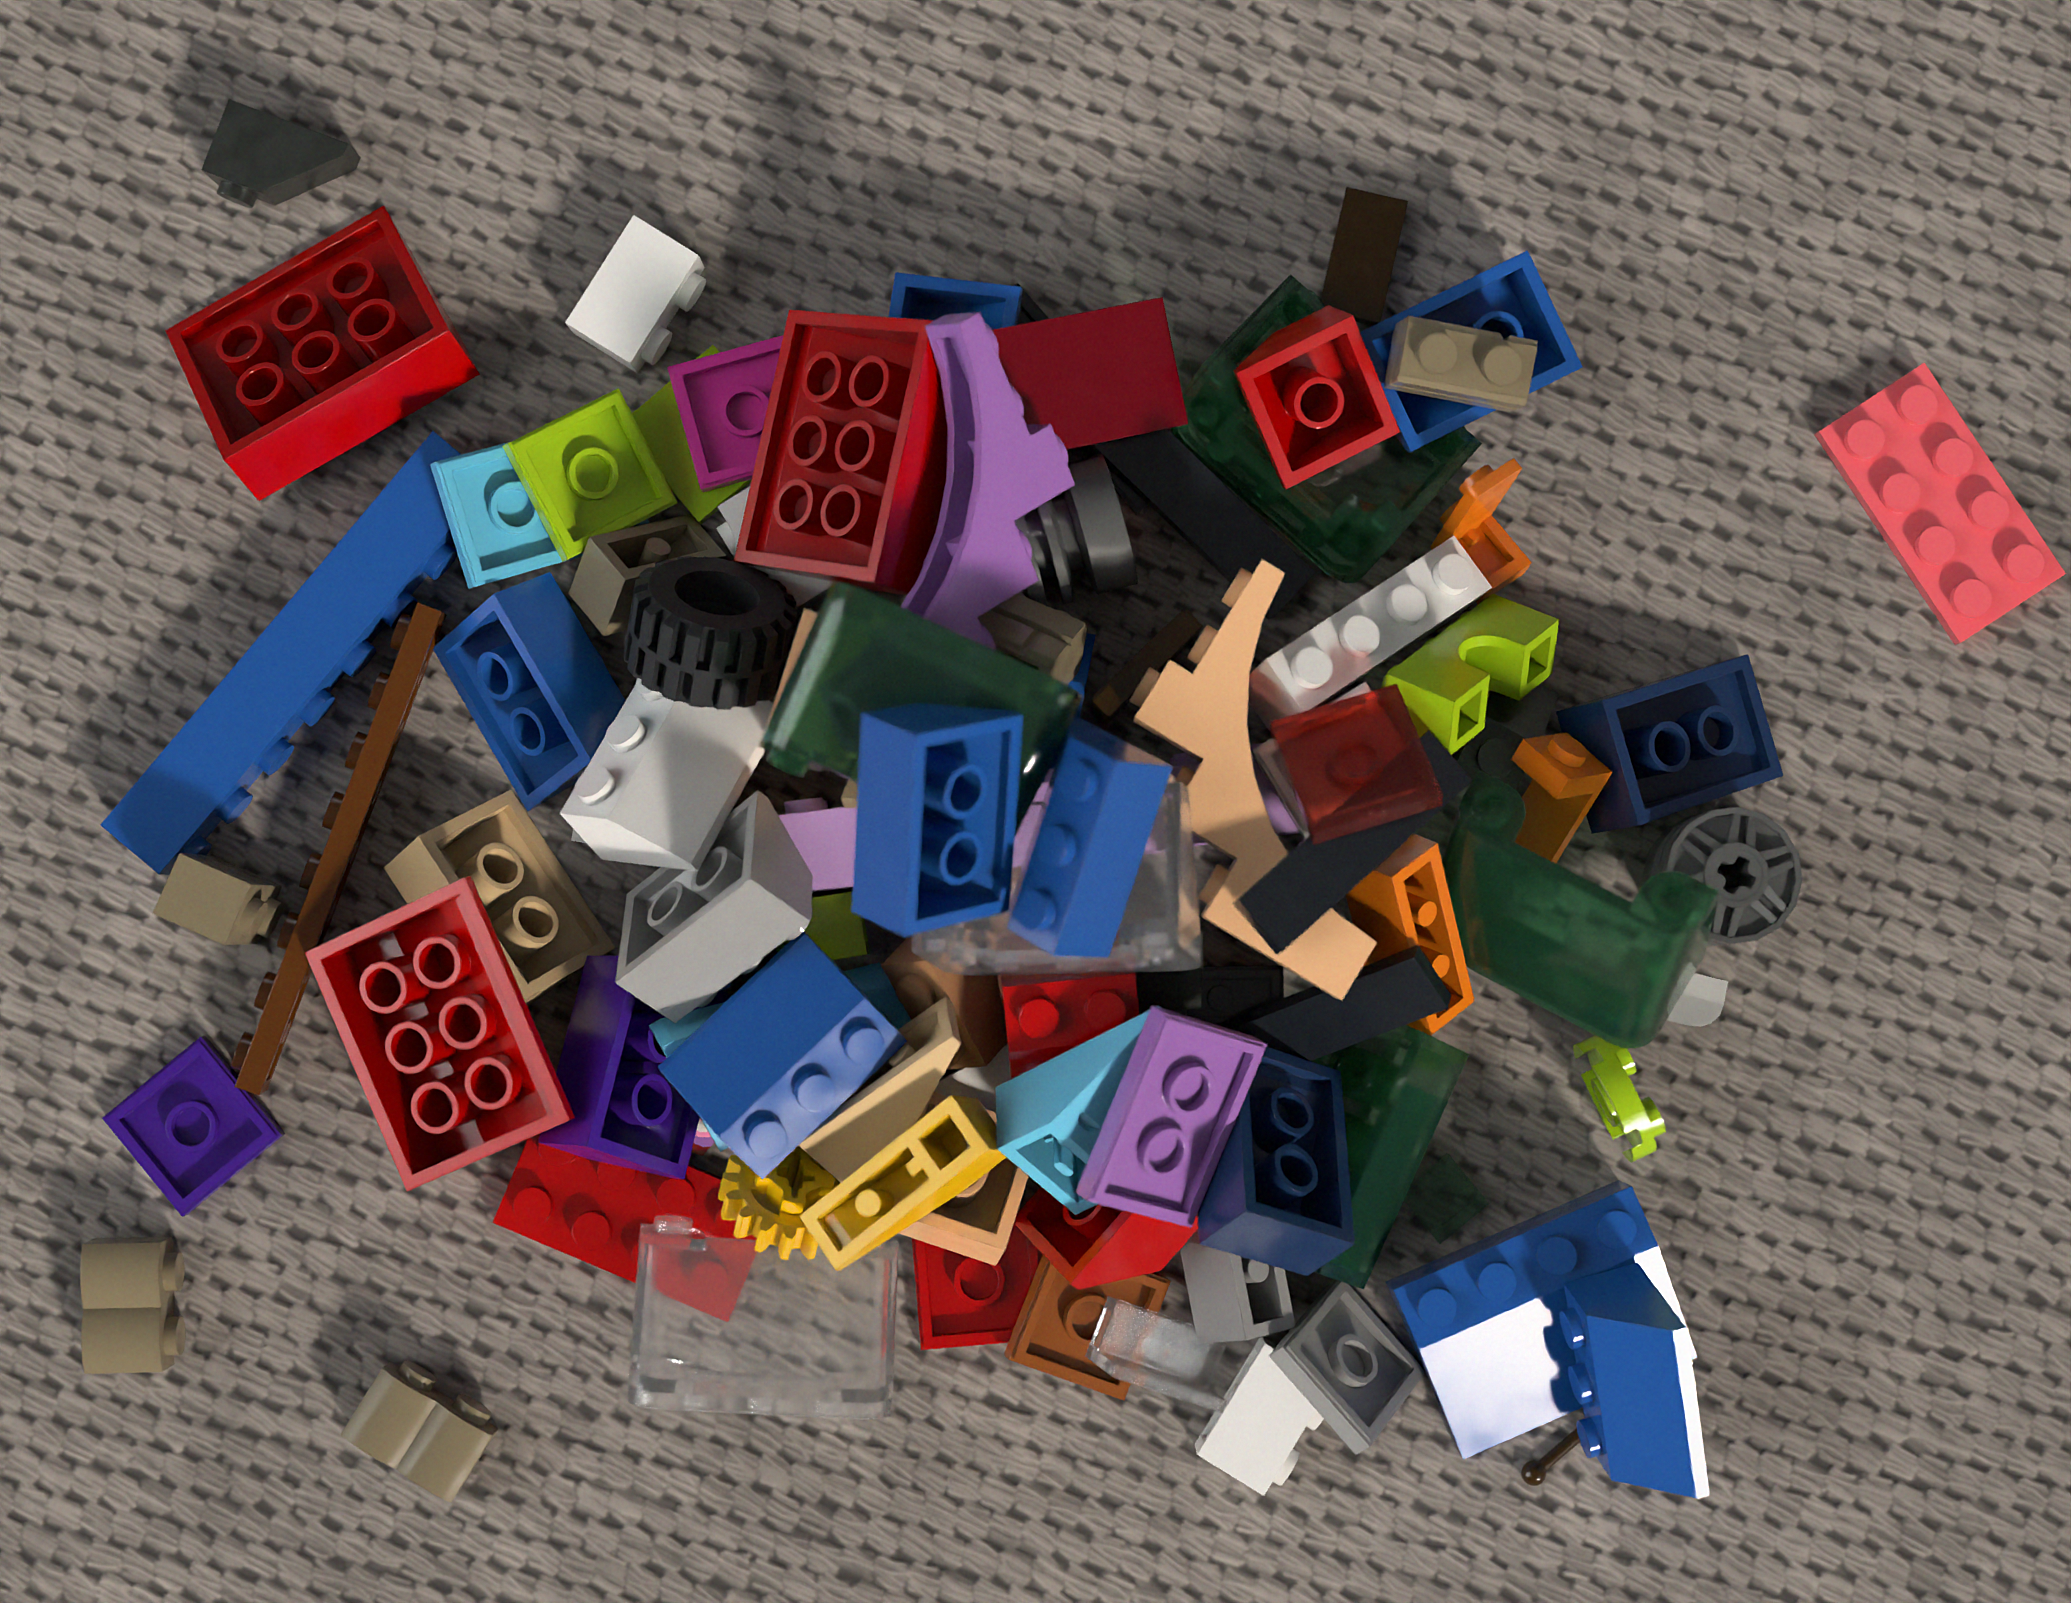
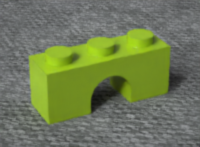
M1496 594L1490 595L1472 610L1463 613L1455 623L1435 638H1430L1423 647L1399 665H1394L1386 674L1380 693L1381 699L1384 701L1383 711L1398 736L1415 742L1424 733L1430 731L1449 754L1452 755L1484 729L1488 690L1501 693L1519 701L1553 674L1559 619Z

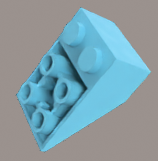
M1150 1010L996 1087L997 1149L1075 1215L1098 1205L1097 1203L1085 1200L1076 1193V1189Z

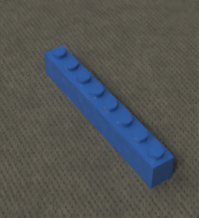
M434 431L424 440L100 824L159 875H170L179 853L207 855L212 844L206 839L222 820L226 824H230L245 811L253 799V795L247 791L263 771L267 775H271L287 761L294 750V746L288 742L304 722L309 726H313L324 717L335 701V697L330 694V691L345 674L352 678L368 665L376 653V648L371 645L372 641L386 625L392 629L396 628L403 612L410 614L417 604V599L412 594L427 576L433 580L438 579L456 559L458 553L453 547L454 540L430 464L462 454Z

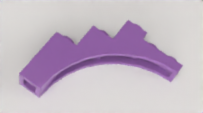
M980 312L944 315L925 326L941 376L948 426L946 484L937 529L917 581L893 620L855 662L817 689L844 749L860 751L861 714L864 712L914 703L956 706L1002 677L994 658L996 647L993 638L977 617L1039 581L1031 562L1032 549L1024 533L1017 528L1014 520L1075 485L1067 465L1068 453L1062 440L1054 433L1051 424H1025L1022 416L1024 409L1021 398L1007 380L997 355L999 350L997 339L991 328L984 323Z

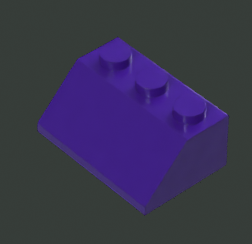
M587 955L556 1072L575 1118L540 1133L538 1143L586 1159L684 1180L700 1116L658 1068L666 1059V1056L649 1025L661 1018H665V1016L615 983L619 956ZM724 991L718 992L715 998L704 1007L726 1002L730 998V994Z

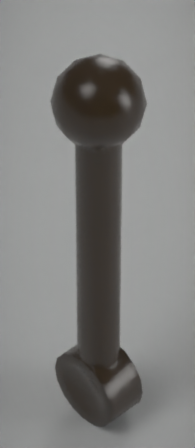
M1577 1428L1539 1461L1533 1460L1524 1464L1521 1476L1525 1483L1531 1486H1538L1543 1483L1546 1478V1471L1580 1443Z

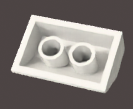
M637 678L630 695L615 720L608 727L604 739L584 773L577 780L574 790L560 812L561 816L602 860L698 871L769 744V741L764 737V733L774 704L767 700L757 701L755 706L746 708L732 707L728 710H717L711 707L699 708L689 706V704L684 702H675L664 698L662 693L650 691L643 686L641 679Z

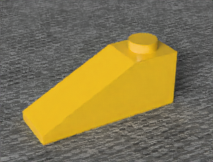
M950 1095L799 1217L836 1271L842 1270L966 1190L1004 1160L1006 1156L997 1149L996 1123L978 1098Z

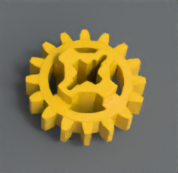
M799 1145L763 1180L737 1155H731L728 1159L726 1172L723 1173L718 1193V1199L724 1201L721 1217L722 1220H737L733 1233L737 1239L750 1234L755 1236L757 1239L754 1250L759 1253L767 1249L769 1245H774L778 1247L781 1259L788 1260L792 1249H800L808 1260L815 1259L818 1243L799 1216L841 1182Z

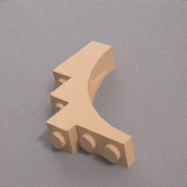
M1261 560L1254 574L1243 568L1240 569L1221 601L1231 607L1232 610L1220 630L1218 631L1207 624L1189 653L1187 659L1198 665L1193 674L1169 660L1162 673L1157 672L1151 667L1148 669L1130 699V702L1140 707L1133 722L1201 762L1195 772L1183 766L1163 799L1174 806L1167 817L1169 821L1234 859L1229 869L1217 864L1201 889L1197 898L1207 905L1200 916L1332 997L1343 1000L1377 942L1331 908L1289 947L1276 955L1232 904L1288 854L1271 825L1254 777L1247 729L1249 672L1262 620L1285 575L1281 570Z

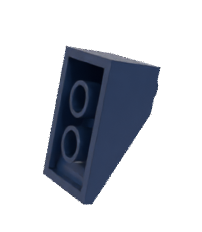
M1748 654L1556 711L1562 733L1571 735L1612 771L1611 776L1586 814L1591 834L1639 826L1784 776Z
M1266 1047L1198 1210L1200 1245L1308 1276L1355 1244L1341 1071Z

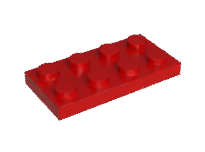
M540 1134L527 1139L492 1223L726 1322L730 1320L758 1252L754 1250L757 1239L755 1236L750 1234L737 1239L733 1235L737 1220H722L721 1210L724 1201L718 1199L722 1177L688 1163L685 1179H674L586 1159L538 1143Z

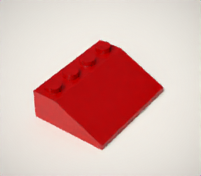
M384 205L165 330L223 460L258 501L480 375L459 333Z
M789 310L734 557L735 562L876 591L902 595L909 594L918 579L936 533L946 484L948 426L941 376L925 329L926 325L933 322L932 320Z
M471 876L453 882L305 952L406 1191L426 1184L575 1118Z

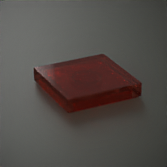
M1397 684L1270 722V734L1313 845L1442 806L1443 793Z

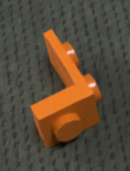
M1514 458L1496 470H1493L1489 464L1475 471L1461 484L1459 491L1463 497L1442 514L1439 520L1444 526L1430 546L1433 550L1452 536L1457 538L1492 586L1490 590L1475 601L1477 604H1480L1490 595L1497 593L1522 576L1532 564L1529 558L1492 516L1523 469Z
M1568 733L1525 738L1511 758L1516 765L1532 778V781L1503 827L1501 834L1507 842L1540 871L1554 868L1612 774L1608 767Z

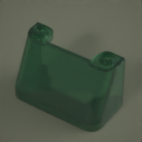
M1290 274L1201 365L1182 393L1188 424L1170 429L1173 435L1213 474L1326 574L1343 583H1356L1363 578L1482 443L1467 431L1465 426H1462L1408 453L1398 438L1393 435L1288 489L1283 488L1233 371L1272 333L1325 307L1323 301L1316 293L1307 289Z
M833 582L758 747L770 752L766 760L768 763L789 774L804 777L807 769L822 771L825 768L858 783L861 714L864 712L919 703L1008 710L1023 714L1015 826L1016 839L1082 701V695L1069 685L867 591L845 583Z
M1479 770L1462 797L1442 858V865L1467 968L1613 1045L1629 1049L1640 1048L1651 1043L1659 1034L1705 956L1719 890L1676 871L1661 872L1650 877L1640 888L1633 902H1630L1514 843L1521 833L1525 822V803L1519 792L1511 786Z

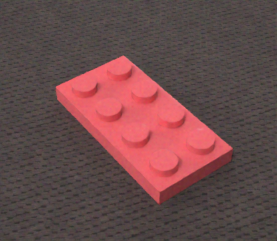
M1925 362L1814 434L1954 645L1968 639L2066 574Z

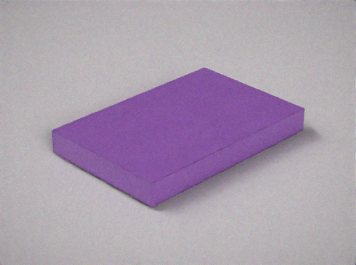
M1152 1005L1078 1184L1076 1193L1090 1202L1192 1227L1267 1044L1254 1036Z

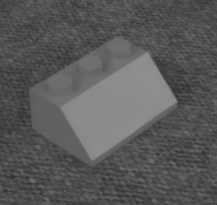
M756 791L730 812L698 871L660 867L627 893L615 983L674 1023L678 1022L696 1007L701 1008L708 1005L721 988L741 973L748 974L753 971L766 954L786 939L793 940L798 937L811 920L813 875L768 797L760 791Z

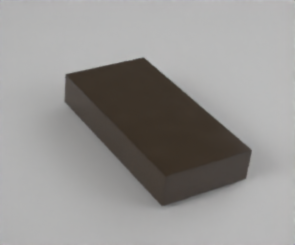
M1346 187L1318 310L1330 305L1353 315L1358 323L1373 326L1381 322L1408 201Z

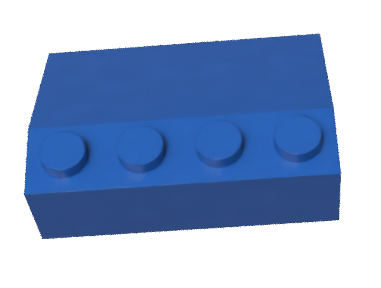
M1617 1180L1386 1281L1463 1460L1583 1408V1405L1579 1404L1575 1398L1568 1375V1367L1576 1364L1574 1349L1572 1350L1568 1346L1560 1323V1311L1568 1309L1564 1283L1639 1263L1686 1326L1659 1246L1631 1185ZM1688 1332L1690 1354L1692 1360L1697 1358V1355Z

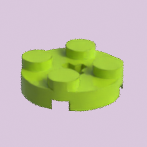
M1596 1034L1574 1044L1573 1052L1575 1059L1586 1054L1588 1056L1592 1069L1582 1073L1581 1076L1607 1131L1613 1140L1625 1135L1633 1146L1622 1152V1154L1629 1162H1634L1657 1150L1655 1137L1666 1132L1665 1124L1656 1105L1649 1096L1640 1100L1629 1078L1630 1075L1637 1072L1636 1066L1624 1042L1619 1037L1607 1042L1602 1035Z

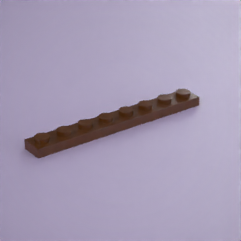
M417 602L413 615L403 612L398 620L391 639L390 648L398 650L399 653L391 674L380 672L374 683L367 707L376 710L368 735L358 731L353 739L345 761V767L354 770L345 794L337 791L333 794L322 823V827L331 830L323 854L315 851L311 853L300 880L299 887L309 890L300 914L292 911L289 912L279 934L277 947L286 951L278 973L275 974L267 971L256 995L254 1007L263 1010L254 1034L246 1031L243 1033L234 1053L231 1068L240 1070L234 1086L236 1088L256 1095H261L268 1090L312 973L305 952L323 944L433 653L434 646L447 616L442 611Z

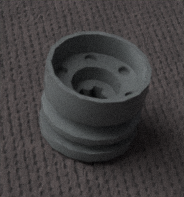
M1102 454L1067 463L1075 485L1062 492V495L1053 497L1014 520L1017 528L1024 533L1032 549L1031 562L1039 581L1022 590L1025 597L1048 606L1042 581L1054 577L1063 604L1073 602L1071 572L1084 569L1097 595L1138 584L1135 561L1122 511Z
M1740 807L1710 810L1692 815L1665 829L1649 849L1642 874L1645 901L1658 924L1679 940L1704 947L1758 941L1780 928L1797 905L1803 881L1799 853L1786 831L1763 813ZM1734 864L1731 874L1740 880L1739 885L1723 889L1726 878L1717 873L1718 868Z

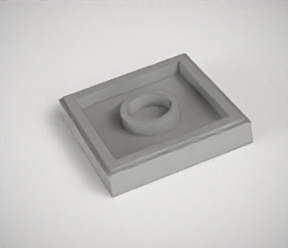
M1340 1276L1323 1289L1295 1323L1296 1327L1290 1329L1269 1357L1357 1455L1372 1445L1426 1372L1352 1287Z

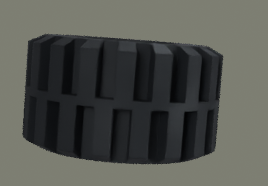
M706 556L677 557V560L657 562L655 567L646 568L640 573V579H636L625 642L624 661L628 663V670L632 676L641 679L643 686L650 691L662 693V697L669 700L689 704V706L699 708L711 707L717 710L755 706L757 701H767L774 697L775 691L779 689L791 649L798 611L795 609L796 601L793 595L786 593L787 588L779 581L769 578V574L732 560Z

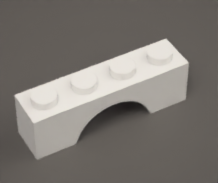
M1452 536L1265 659L1249 674L1248 701L1275 737L1322 708L1353 683L1413 643L1417 644L1453 620L1490 590L1492 586L1457 538Z

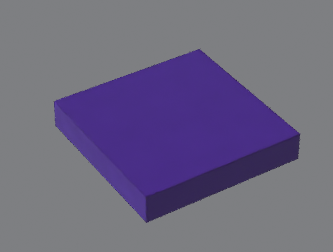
M206 1036L199 1037L102 1117L182 1217L193 1211L285 1134L252 1093L234 1087L238 1075Z

